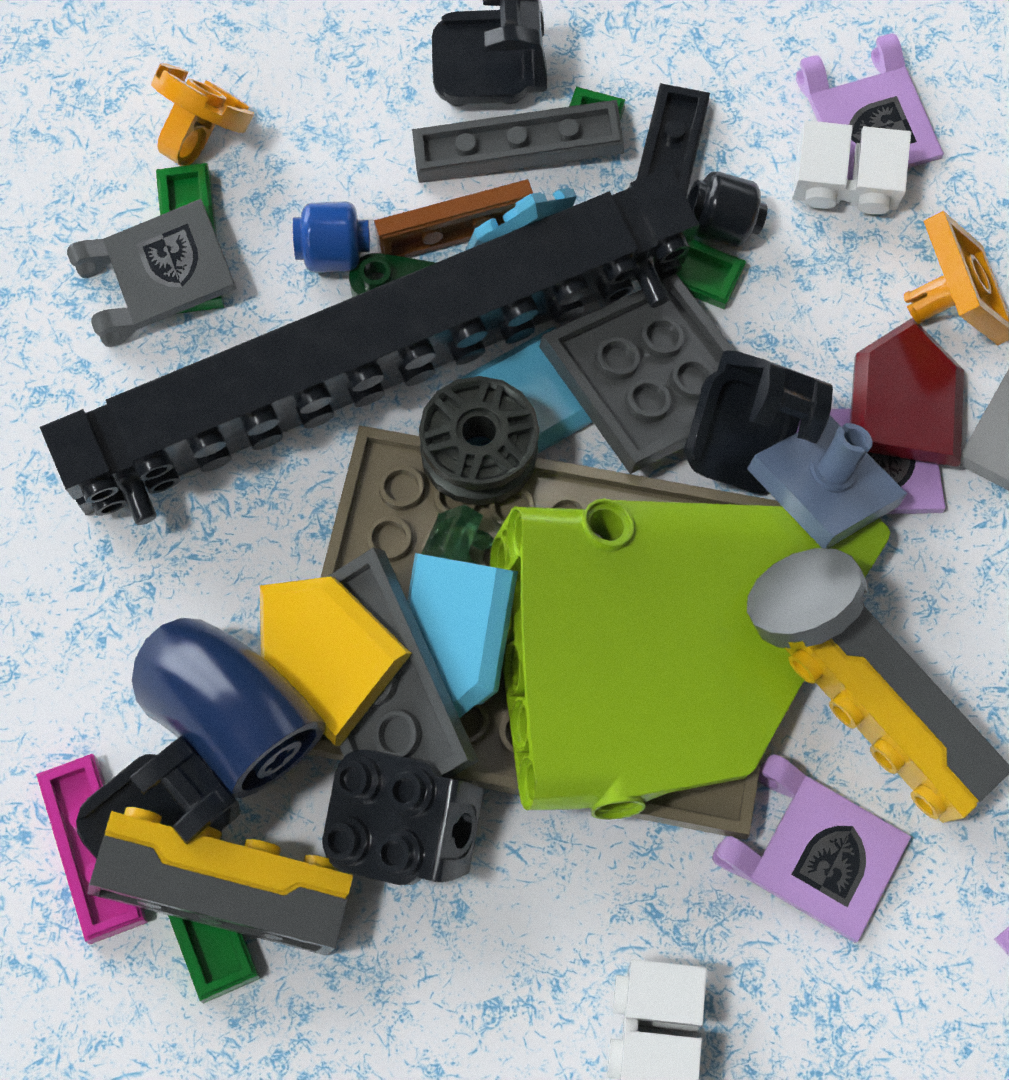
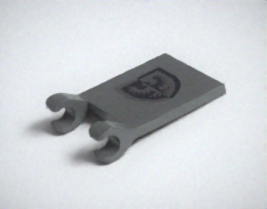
M201 199L104 239L75 242L67 249L70 263L76 267L77 273L82 278L95 276L109 263H112L127 308L107 309L97 312L92 316L91 324L94 332L100 336L101 342L106 347L121 344L140 328L237 289Z

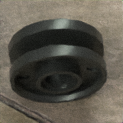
M483 376L455 380L438 390L423 409L419 426V437L424 472L438 491L454 501L478 506L502 502L520 491L534 472L539 439V426L535 409L521 391L503 380ZM480 435L489 438L492 442L484 446H474L468 443L467 440L473 436Z

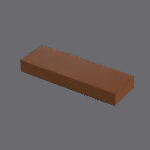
M526 179L374 220L379 253L408 258L467 242L470 240L474 229L489 219L495 218L500 226L504 223L503 215L516 206V202L533 193L529 180Z

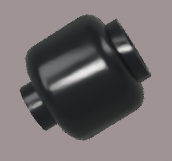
M713 171L703 181L697 179L694 182L687 198L699 223L695 236L701 239L738 248L748 240L751 234L758 235L766 221L767 204L761 203V192L759 186L754 181Z

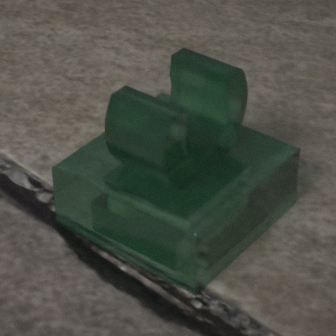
M464 504L438 514L421 554L479 564L474 562L469 555L471 544L480 550H485L492 547L494 539L489 533L478 530L484 515Z

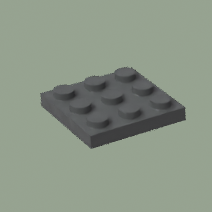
M677 274L662 280L670 296L669 301L665 304L651 308L641 289L543 334L539 346L630 474L685 447L702 385L708 376L718 370L724 351H734Z

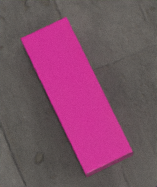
M90 754L36 774L85 942L90 945L148 923L143 908L87 894L96 858L79 838L76 819L80 807L87 798L105 785L96 756Z

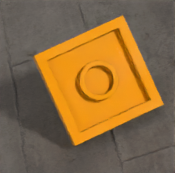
M945 211L924 220L944 275L904 293L905 302L912 303L907 308L913 319L918 324H921L925 320L956 306L961 318L996 345L1008 341L1009 312L982 244Z

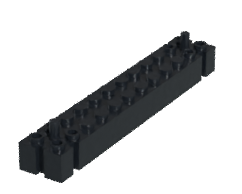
M671 166L631 182L629 188L613 195H611L610 191L110 397L105 400L106 405L85 412L84 409H81L39 428L65 490L73 500H76L85 515L95 512L97 516H103L116 512L128 505L135 524L144 525L153 521L157 516L148 493H160L174 487L180 482L179 476L198 468L202 472L218 469L231 461V454L252 446L253 450L270 447L283 438V432L302 424L306 429L320 426L334 417L333 411L354 403L355 407L372 404L385 395V389L405 382L406 386H413L424 382L436 373L435 368L455 361L457 365L469 363L482 356L486 352L485 347L505 340L506 344L519 342L533 334L536 330L535 326L554 319L556 323L569 321L580 315L585 310V305L601 298L606 303L616 301L634 289L632 281H638L651 308L665 304L669 301L670 296L662 280L677 274L682 269V264H684L690 249L688 242L693 241L699 223Z

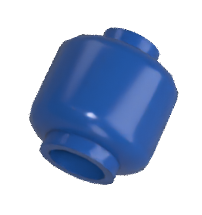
M346 201L309 203L305 205L301 212V217H293L295 260H304L306 268L313 273L349 272L354 270L359 264L360 252H370L369 220H358L355 206Z

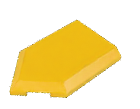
M330 576L260 585L261 657L284 676L325 721L326 730L323 734L335 746H340L412 653L335 577Z

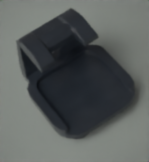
M483 0V5L500 6V10L446 13L442 16V21L438 22L433 29V85L437 95L454 106L479 103L514 104L524 98L527 93L544 92L547 90V65L542 40L544 36V12L541 0Z
M724 351L718 370L706 378L701 388L694 419L685 444V453L689 465L694 472L703 477L750 492L765 491L766 489L747 470L752 459L759 452L796 434L800 420L797 438L817 444L829 420L833 386L825 381L765 359L738 351Z
M180 736L159 754H145L138 757L88 797L79 809L76 827L77 834L82 843L97 860L111 811L124 814L126 807H136L157 813L162 817L160 824L172 827L184 843L188 844L208 826L222 833V830L240 815L241 809L237 799L232 796L186 740Z
M355 750L347 754L339 762L334 775L322 837L326 858H329V862L335 868L343 872L396 885H414L421 879L434 882H448L469 874L485 789L468 782L443 777L436 765L428 761L375 750Z

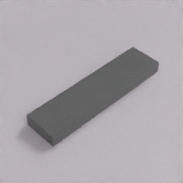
M617 100L412 129L419 183L624 154V142Z

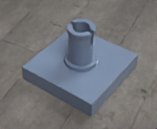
M829 416L827 425L817 444L797 438V432L756 454L747 468L818 545L826 549L898 508L907 495L894 479L868 454L873 443L870 434L863 427L853 423H846L841 427L831 416Z

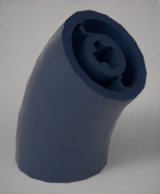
M179 618L161 625L145 639L135 658L131 681L137 703L149 718L161 724L177 738L182 736L235 798H244L255 794L289 772L308 755L320 741L326 730L325 721L271 664L241 641L201 619Z

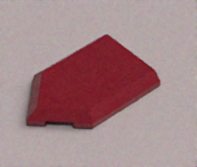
M913 318L857 352L854 357L850 423L863 427L870 434L873 443L869 453L959 467L962 444L964 370Z

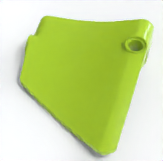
M604 498L597 499L588 504L586 509L514 507L511 509L493 540L490 566L518 571L502 666L518 791L521 804L525 810H580L582 808H590L591 815L594 818L604 820L622 819L639 814L645 809L646 801L664 794L745 779L756 769L778 726L802 686L804 679L790 665L788 658L791 655L785 648L776 647L760 637L747 613L748 594L756 580L776 562L793 553L821 548L782 506L626 501ZM879 518L828 549H837L851 555L866 578L888 542L890 530Z

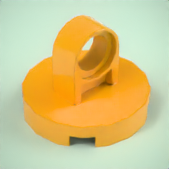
M160 63L151 81V86L174 103L158 138L157 148L161 154L180 166L190 165L200 156L215 125L238 133L246 132L254 116V112L248 110L249 106L207 80H205V83L188 78L186 82L185 79L189 73L188 71L167 63Z

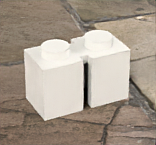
M804 120L797 147L793 200H802L806 205L820 209L832 208L839 204L840 201L850 202L849 206H857L859 211L867 214H883L889 210H897L906 192L911 131L863 126L861 141L856 143L853 178L848 180L852 125Z
M631 959L628 976L616 975L613 1013L624 1014L622 1040L610 1039L607 1078L618 1080H699L701 1038L639 1032L637 1030L638 1027L698 1033L699 1027L703 1026L706 967Z

